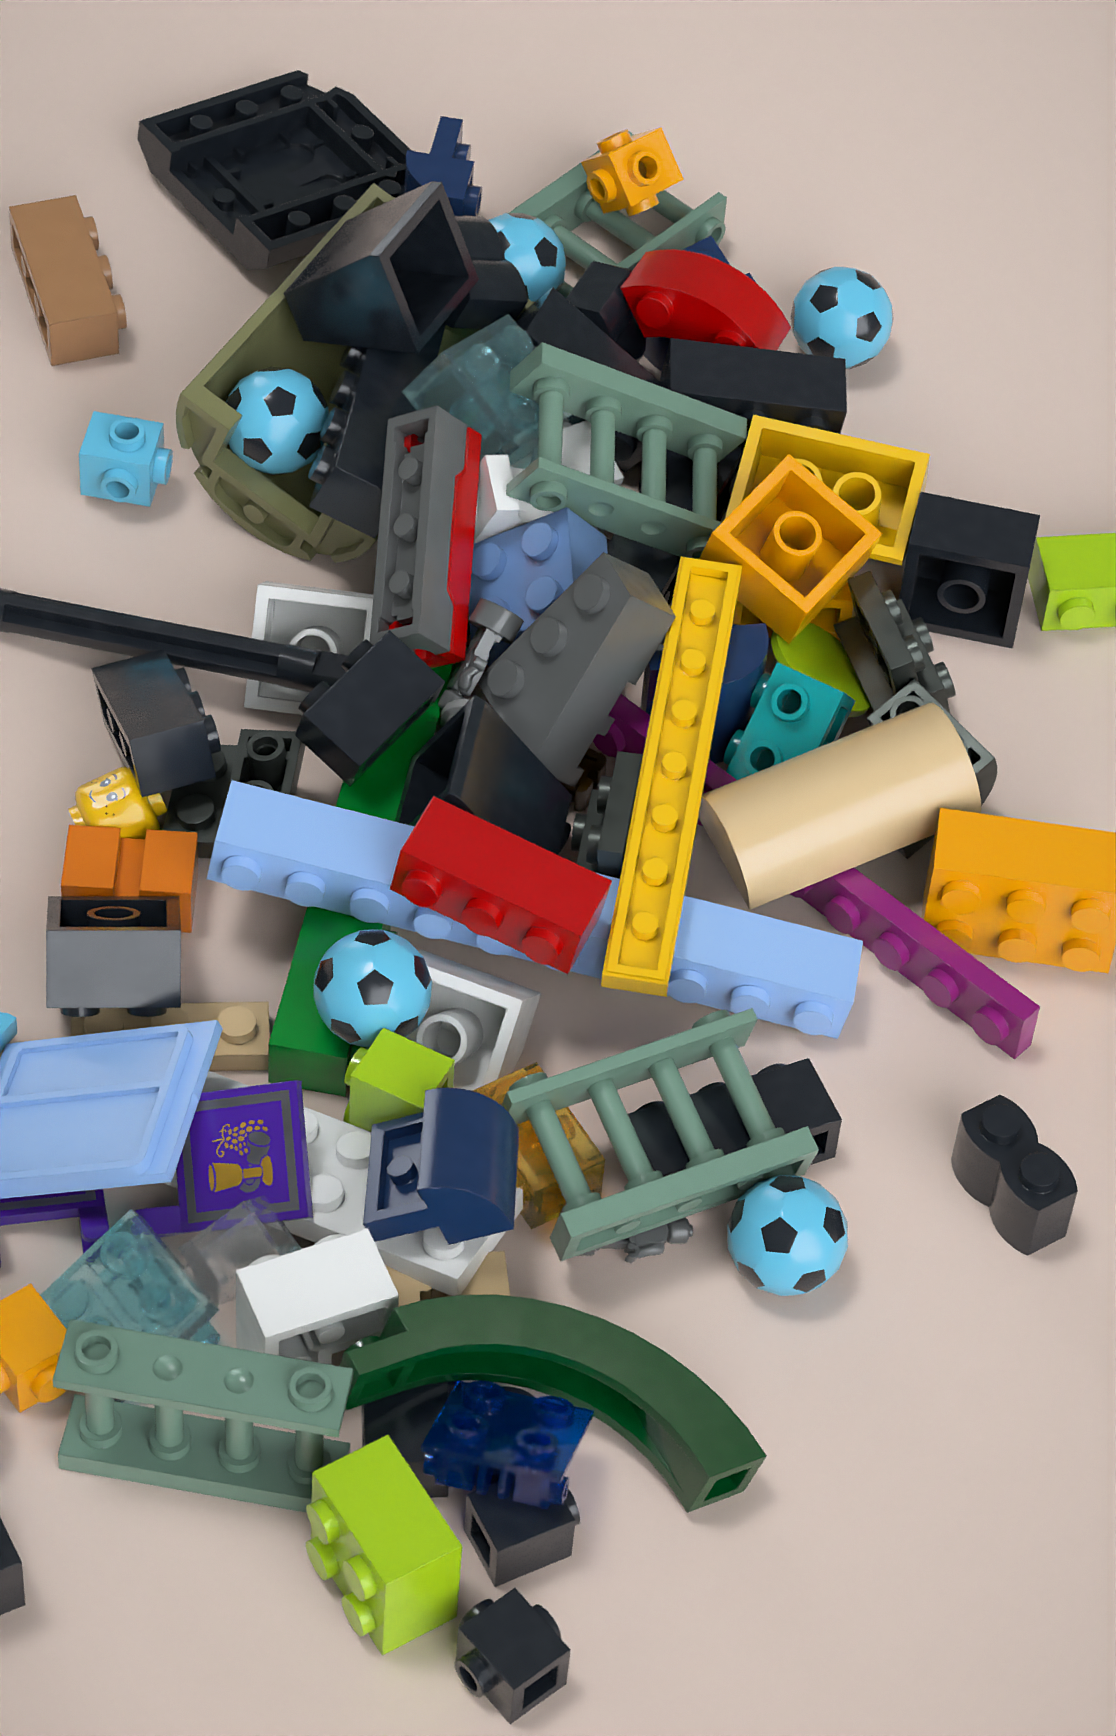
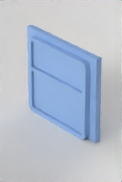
M218 1020L6 1044L0 1058V1199L172 1182L223 1030Z

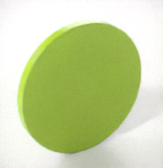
M809 623L790 644L773 631L771 645L778 663L836 688L853 698L855 704L848 717L861 716L868 710L871 705L838 639L812 623Z

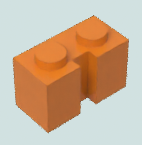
M69 825L61 879V896H179L181 932L192 933L198 881L197 832L146 829L145 839L121 838V829L116 827Z

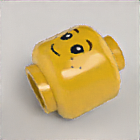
M128 767L117 768L78 787L75 792L76 805L68 808L75 825L116 827L121 829V838L145 839L146 829L161 830L157 817L167 812L160 793L146 797L141 796L132 772Z

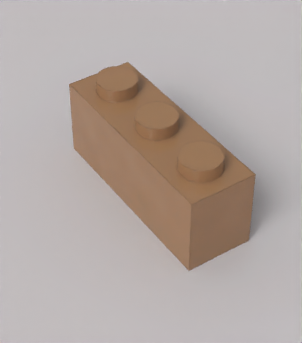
M76 195L9 206L11 249L51 366L119 354L118 330L127 328L126 311L121 295H111L110 289L113 288V279L108 257L106 255H97L96 250H99V239L94 218L92 216H83Z

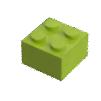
M389 1435L313 1471L312 1502L306 1506L308 1519L311 1524V1539L306 1541L307 1554L317 1574L323 1580L332 1577L343 1594L341 1598L342 1607L353 1630L361 1637L368 1634L383 1656L456 1618L462 1545Z

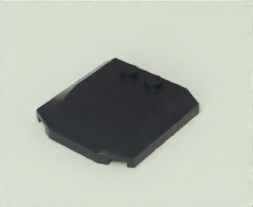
M300 70L139 121L137 140L150 172L247 270L267 269L309 254L373 183L392 197L397 198L405 194L406 152L411 149L355 95L337 86L326 93L307 85L309 74Z

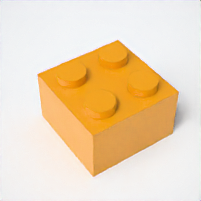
M788 454L712 532L699 559L742 565L737 600L790 644L848 583L847 579L853 578L865 565L883 533Z

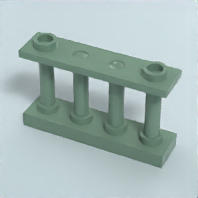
M580 163L509 212L524 213L541 219L554 230L563 244L565 255L586 270L592 261L627 268L632 272L643 255L648 251L683 250L709 236H712L718 245L726 230L724 220L727 197L718 192L697 208L692 209L666 190L657 193L656 196L659 204L652 207V209L674 224L655 236L618 210L603 214L599 203L593 199L588 190L587 175ZM593 220L636 251L617 264L571 231L582 223ZM564 281L559 293L567 298L573 287Z
M542 342L510 371V392L534 400L539 404L537 459L506 485V495L527 502L534 508L542 511L556 512L567 507L594 527L679 557L699 559L712 532L722 523L717 521V463L747 439V419ZM563 411L586 419L591 423L590 475L562 465ZM615 430L638 438L642 442L641 493L614 484ZM666 449L687 456L693 461L692 512L666 503Z
M753 1008L730 1015L728 1010H719L700 1018L693 1024L692 1029L549 1078L544 1072L530 1074L519 1079L509 1087V1091L506 1092L501 1106L509 1112L516 1124L530 1120L566 1202L550 1236L560 1262L738 1199L755 1183L778 1175H805L819 1151L808 1126L785 1134L783 1128H775L738 1049L745 1046L758 1020ZM713 1057L751 1140L747 1143V1148L727 1155L724 1154L722 1149H714L679 1073V1068ZM653 1078L690 1160L686 1164L685 1170L665 1177L661 1171H653L617 1091ZM589 1099L592 1100L628 1180L624 1187L625 1191L605 1198H601L598 1192H591L555 1111Z
M70 1319L53 1376V1387L82 1392L84 1396L74 1395L58 1452L59 1469L307 1513L306 1506L312 1502V1472L350 1454L351 1443L325 1439L324 1435L339 1438L353 1378V1369ZM113 1398L154 1405L155 1408L116 1402ZM183 1410L224 1417L225 1421L184 1414ZM254 1423L295 1430V1433L254 1426Z

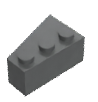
M603 552L482 674L478 684L494 711L560 782L575 787L585 771L578 765L597 733L603 736L607 734L615 720L608 714L627 682L636 685L676 616L649 573Z

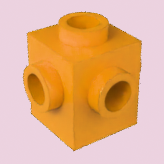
M661 127L630 136L628 129L610 135L596 143L600 150L599 153L581 162L587 175L588 190L593 199L599 203L603 214L625 209L629 217L639 214L659 204L656 196L657 193L684 180Z

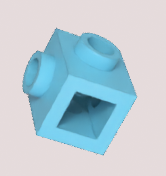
M93 411L79 451L81 495L151 507L158 484L166 485L168 483L172 469L173 451L172 449L164 448V423Z

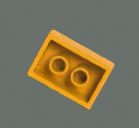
M940 808L924 886L921 918L969 954L1003 958L1015 963L1031 962L1066 967L1078 972L1094 971L1109 973L1116 946V832Z

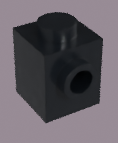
M513 1588L495 1602L492 1599L483 1600L466 1613L458 1627L456 1661L454 1665L461 1682L468 1691L478 1698L485 1695L508 1723L512 1724L567 1684L571 1649L561 1639L560 1629L551 1614L539 1604L531 1606L520 1592Z

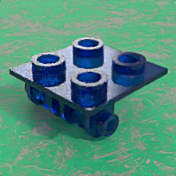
M457 1381L421 1445V1452H426L423 1474L435 1476V1484L446 1485L472 1491L476 1480L477 1464H479L476 1486L477 1494L486 1495L491 1483L493 1470L496 1468L500 1469L497 1497L499 1499H507L513 1483L514 1473H517L513 1501L538 1506L543 1509H548L551 1503L564 1505L569 1488V1477L565 1476V1473L594 1417V1410L576 1407L570 1401L561 1397L543 1396L536 1398L505 1391L502 1386L489 1381H473L470 1383Z

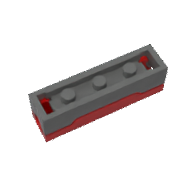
M437 405L388 419L370 642L373 645L390 630L430 668L465 660L482 434L471 427H467L465 423Z

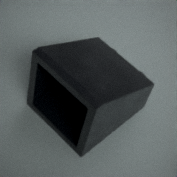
M432 181L347 220L284 292V296L303 341L418 354L478 282L479 278L442 182Z
M474 695L412 756L395 822L415 827L431 799L435 796L558 855L565 846L571 832V824L566 822L572 795L485 700Z

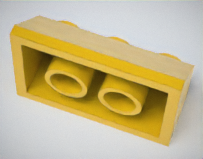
M753 415L725 519L790 454L883 533L869 558L902 566L908 550L920 492H925L930 454Z

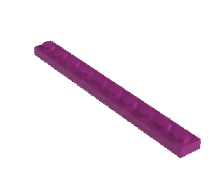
M620 694L608 714L615 719L605 736L597 733L593 740L595 746L603 754L616 758L618 751L636 754L644 753L650 721L648 713ZM709 760L703 794L734 782L736 779ZM698 818L697 825L703 826L700 819ZM851 868L790 893L791 896L801 898L824 915L837 931L849 934L854 939L862 940L863 946L873 952L881 964L890 970L898 971L922 989L929 1000L935 1005L947 1008L971 1026L984 1042L996 1045L1014 1060L1031 1046L1040 1006L857 869Z

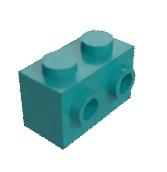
M777 662L772 674L764 673L755 686L750 701V706L755 708L745 731L737 730L727 746L724 763L729 766L726 772L736 780H739L838 740L855 704V700L836 688Z

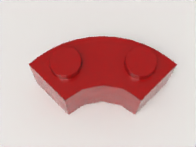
M675 249L648 251L643 255L621 286L623 295L644 337H667L777 351L791 329L790 324L778 305L755 281L733 266L701 253Z

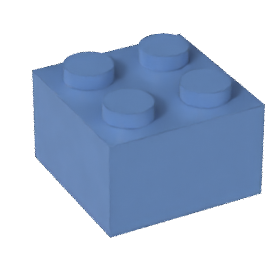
M566 507L475 543L473 547L469 619L480 598L494 602L524 620L514 639L515 641L603 552L608 554L606 536ZM469 622L470 638L472 640L478 628ZM503 641L494 643L489 652L487 665L490 667L511 644Z

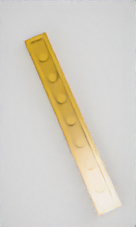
M680 557L671 609L676 618L665 636L602 971L601 987L667 997L739 593L742 565Z

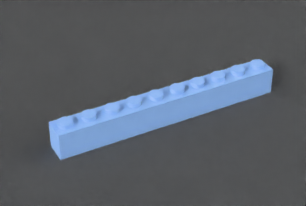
M231 781L213 847L207 875L208 880L224 883L237 890H251L287 899L300 906H315L354 916L363 922H378L417 932L431 939H445L480 948L490 954L508 955L534 962L524 953L488 936L478 935L469 930L465 925L430 908L417 906L406 897L390 890L400 850L413 831L414 826ZM599 874L612 880L600 918L570 971L602 979L620 879ZM684 896L667 996L679 1002L697 1003L721 1010H728L735 1014L753 1008L757 1019L796 1028L809 1035H824L838 1039L854 1003L863 941ZM545 965L550 969L557 970L549 965Z

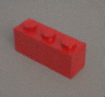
M433 796L400 850L390 890L406 897L417 906L430 908L465 925L469 930L478 935L488 936L518 950L536 963L549 965L569 974L600 918L612 880Z

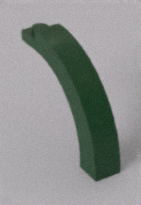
M496 1294L455 1295L426 1299L395 1307L380 1337L369 1336L352 1344L343 1353L342 1361L339 1365L353 1369V1378L345 1411L401 1391L448 1381L505 1383L556 1397L584 1410L627 1439L664 1477L687 1513L744 1492L767 1457L747 1426L726 1402L695 1373L667 1352L637 1334L605 1319L568 1306L537 1299Z

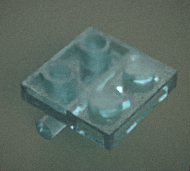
M132 1209L121 1217L40 1295L66 1329L69 1320L73 1319L215 1345L219 1343L221 1338L220 1334L209 1322L220 1309L147 1221ZM113 1398L116 1402L123 1403L125 1401L122 1399Z

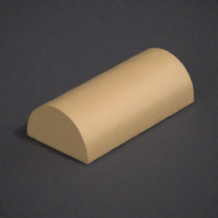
M927 703L704 793L702 795L699 819L746 905L751 910L934 835L940 808L981 813V797L972 763L954 725L939 706L934 703Z

